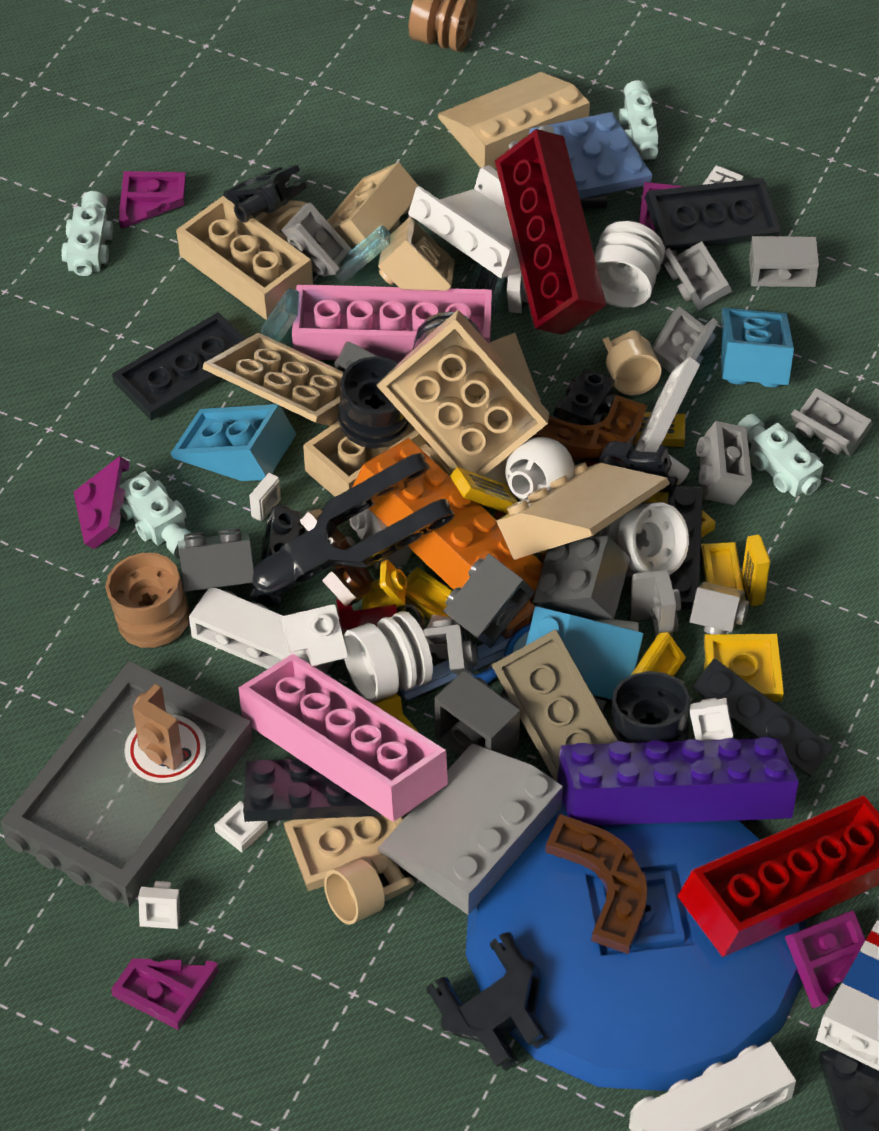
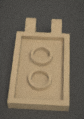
M403 815L394 822L385 816L298 819L285 822V831L307 890L311 891L323 887L325 875L332 869L362 856L381 855L382 853L378 851V847L403 821L406 815Z

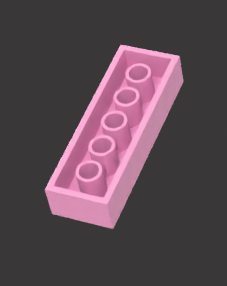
M297 285L292 326L293 349L316 360H337L344 344L351 342L375 356L401 362L413 351L418 327L428 317L441 312H456L457 310L477 325L482 337L489 343L491 338L492 290L448 289L447 291L406 290L399 287Z
M291 654L239 687L241 714L243 718L251 721L253 729L393 822L448 785L445 749L314 666L311 667V664L295 654Z

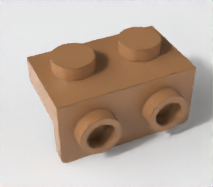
M154 684L147 692L141 693L133 705L139 749L145 752L147 757L158 765L163 763L172 770H175L184 761L178 719L166 712L163 688L158 684Z

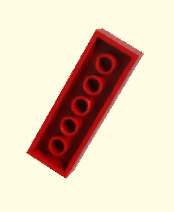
M865 795L693 869L677 897L720 955L725 957L878 886L879 813Z

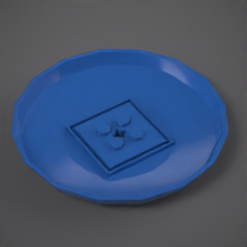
M563 799L561 809L468 915L466 957L480 993L501 979L506 973L496 953L490 947V943L494 938L499 943L502 942L499 938V935L502 933L511 932L525 958L535 961L540 969L541 981L536 1016L551 1041L536 1049L533 1044L529 1045L518 1027L509 1032V1034L534 1059L597 1087L668 1091L678 1081L684 1079L691 1081L703 1075V1072L715 1063L722 1062L726 1064L736 1059L744 1049L753 1045L757 1047L764 1045L783 1028L803 984L785 936L805 929L806 919L722 957L677 897L693 869L760 841L738 820L595 825L615 835L631 849L634 859L642 873L644 872L646 878L647 900L645 916L629 954L591 941L592 932L607 896L601 879L595 872L583 865L546 853V843L559 814L568 817Z

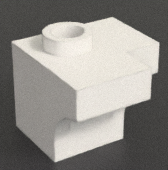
M335 604L281 617L289 653L306 651L311 667L348 658Z

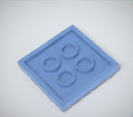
M612 112L545 125L553 126L554 133L565 138L580 199L643 186L644 182H651L652 174ZM540 127L531 128L529 134Z

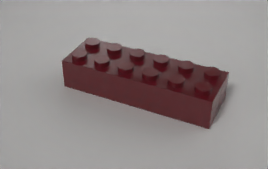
M535 129L497 158L495 164L534 327L537 330L564 335L607 304L565 138L562 135Z

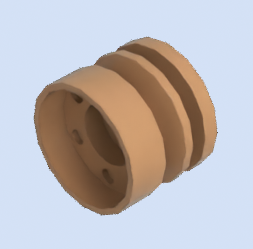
M414 0L409 18V36L411 40L433 44L438 39V44L441 48H448L450 46L452 51L462 52L469 42L474 29L478 0Z
M139 553L125 558L116 564L109 573L105 586L120 634L128 643L141 648H156L169 644L182 635L189 624V615L191 613L177 566L168 557L158 553Z

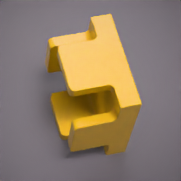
M777 634L705 635L704 670L712 659L715 658L772 702H782L784 691Z

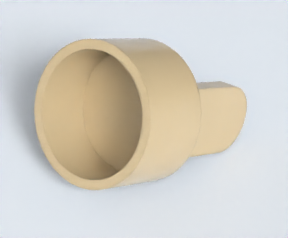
M632 330L611 341L609 337L602 339L609 353L606 359V367L611 378L615 380L614 385L618 391L626 395H639L649 391L657 384L661 376L660 363L650 342L642 337L638 331Z
M383 854L359 857L328 871L324 878L325 894L332 911L342 922L349 925L380 912L384 907L385 901L406 892L415 885L411 876L405 878L399 866ZM381 873L384 874L389 883L384 888L378 876Z

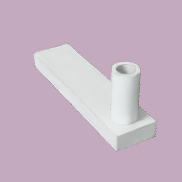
M691 357L687 358L671 372L634 450L657 452L700 366ZM669 455L672 465L668 474L669 477H677L678 482L676 485H679L688 475L689 469Z

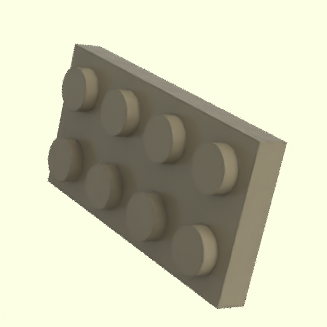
M556 629L492 664L507 695L520 710V718L556 782L561 745H574L576 743L610 744L618 741Z

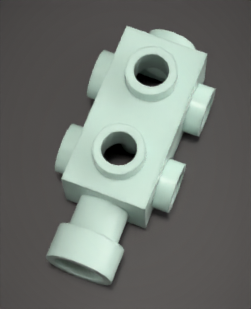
M640 80L632 81L624 88L625 105L623 109H619V122L621 127L626 128L624 131L642 160L656 159L658 154V133L652 109V99L645 82Z
M86 192L82 197L81 207H74L73 217L68 219L66 223V236L69 239L68 243H63L62 261L67 262L68 271H74L79 276H88L92 272H100L101 264L108 263L109 247L105 245V240H112L113 223L112 221H107V198L100 192Z
M749 414L739 422L738 426L747 428L748 443L752 444L749 454L752 465L758 471L766 470L773 477L774 485L780 492L785 493L788 491L794 497L804 492L809 496L819 488L824 465L814 453H810L798 442L794 434L786 431L779 423L766 430L764 423L755 414Z
M146 471L125 481L119 486L125 490L124 501L120 508L121 516L126 521L132 518L136 522V530L145 542L151 539L158 546L166 541L168 550L177 559H180L178 541L184 540V535L190 533L185 527L184 519L187 518V514L181 503L177 500L173 502L168 496L164 485L159 480L154 481Z

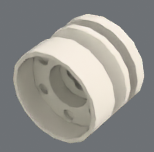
M622 221L607 226L602 232L594 257L606 303L622 308L637 307L645 303L651 296L656 282V275L660 271L665 254V247L661 238L652 229L640 223Z
M664 502L639 504L594 535V537L609 536L630 557L625 577H632L633 574L648 570H668L670 575L680 568L686 558L689 546L688 528L683 516L674 506Z
M401 611L394 614L391 618L384 617L377 623V626L367 623L345 632L343 639L348 658L345 659L346 667L357 691L367 701L375 703L394 696L398 692V687L401 690L408 691L415 685L427 684L432 679L433 663L429 644L420 625L409 612Z

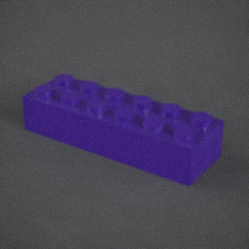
M769 737L738 740L724 738L722 740L706 741L688 739L674 742L652 740L642 743L617 741L610 744L576 743L574 745H561L557 782L563 786L562 799L568 817L594 826L793 818L799 782L779 738Z

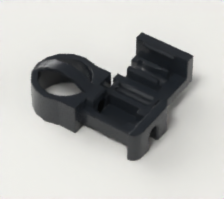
M612 441L606 444L599 458V463L667 477L670 484L659 492L673 493L678 482L677 477H669L668 472L672 462L666 447L663 445L659 446L657 452H641L634 450L632 443ZM611 456L617 457L625 463L614 460Z

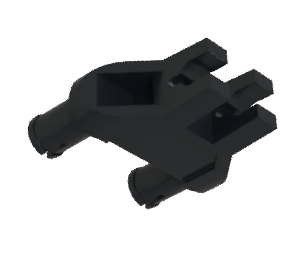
M291 165L284 169L282 167H275L253 178L242 181L226 190L223 196L235 204L234 212L239 221L246 223L262 212L269 214L280 209L290 199L308 187L305 181L294 185L287 183L293 174L300 171L298 165Z
M511 932L499 935L501 943L496 938L490 943L491 949L494 950L506 970L505 975L465 1004L461 1003L448 977L436 979L437 988L432 983L426 988L427 993L431 996L442 1015L440 1026L443 1031L482 1043L497 1067L501 1066L505 1071L519 1063L504 1037L516 1027H518L529 1045L533 1044L536 1049L551 1041L536 1016L541 981L540 969L535 961L525 958Z

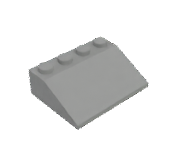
M473 743L447 770L448 785L413 808L378 847L379 852L467 915L473 911L561 809L563 791L562 785L533 765Z

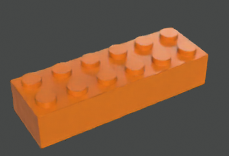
M410 438L405 439L363 464L353 487L406 457L416 453H423L425 461L431 469L408 482V487L401 490L398 488L376 500L377 504L368 509L388 527L434 501L447 499L455 517L446 525L409 544L408 547L453 590L464 586L470 578L468 575L469 570L479 558L485 559L488 554H491L536 591L543 563L533 554L514 560L497 524V520L479 503L463 498L451 477ZM534 592V594L531 596V598L529 599L531 603H532V601H533L535 592Z

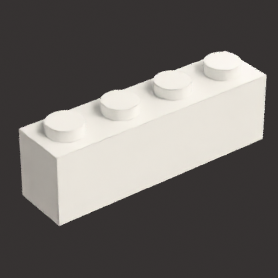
M208 588L189 615L193 638L261 667L269 669L291 654H295L310 664L306 651L289 653L281 622L282 615L268 610L262 604L251 603L239 598L231 591ZM334 662L314 667L326 674Z
M771 1042L760 1047L753 1045L744 1049L736 1059L726 1064L718 1062L711 1065L703 1072V1075L691 1081L688 1079L678 1081L670 1087L667 1093L655 1099L650 1096L639 1101L631 1110L629 1129L630 1131H728L792 1099L796 1080Z

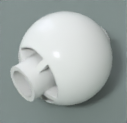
M533 437L509 455L506 462L505 475L512 493L521 501H529L527 495L543 487H546L548 491L551 490L550 483L564 475L567 476L568 480L573 478L575 467L569 451L561 443L548 437Z

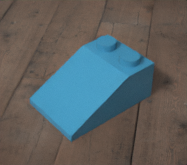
M722 308V379L739 385L746 384L747 382H758L763 386L771 388L789 385L794 346L787 313Z
M278 404L200 409L170 454L173 459L240 481H262L268 473L273 474L274 469L296 436V432Z
M535 606L526 645L556 629L592 694L612 700L614 689L621 680L629 677L636 668L644 633Z

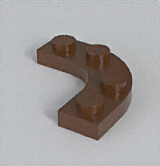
M616 395L609 414L602 422L594 425H578L549 416L548 424L531 438L548 437L558 441L569 451L574 460L600 458L606 444L609 442H634L647 406Z
M322 510L309 511L300 520L301 524L308 531L312 530ZM337 527L329 538L331 545L340 550H347L357 544L352 538L345 537ZM336 565V570L331 571L322 580L345 607L358 603L370 592L371 583L373 582V578L367 568Z
M559 814L546 843V853L583 865L595 872L601 879L607 896L592 932L591 941L629 954L645 914L647 884L644 872L642 873L634 859L631 849L615 835L594 825Z

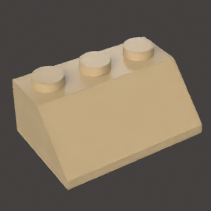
M399 162L362 178L327 220L352 249L348 254L356 257L366 252L371 253L383 243L382 239L385 235L391 233L399 226L400 221L398 219L409 212L418 185Z
M410 216L384 240L378 267L380 268V275L390 285L395 283L400 289L447 291L452 286L455 260L413 217Z

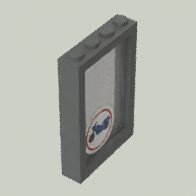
M128 661L0 821L5 842L10 848L19 853L25 851L35 856L43 866L49 869H54L55 867L65 872L73 882L81 886L87 884L97 889L108 901H119L130 907L139 895L140 888L145 887L253 742L251 721ZM154 684H158L163 688L166 712L178 719L184 761L175 770H172L163 763L161 765L154 763L147 757L145 752L139 749L133 705L138 696L143 692H147Z

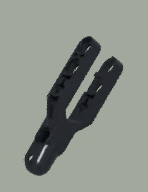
M416 453L406 457L327 501L312 530L288 542L278 552L255 565L252 583L256 590L267 596H277L336 565L367 568L449 523L455 517V514L450 509L447 499H440L347 550L337 549L329 541V538L339 524L376 505V500L398 488L401 490L408 487V482L421 476L428 469L430 470L431 468L425 461L423 453Z

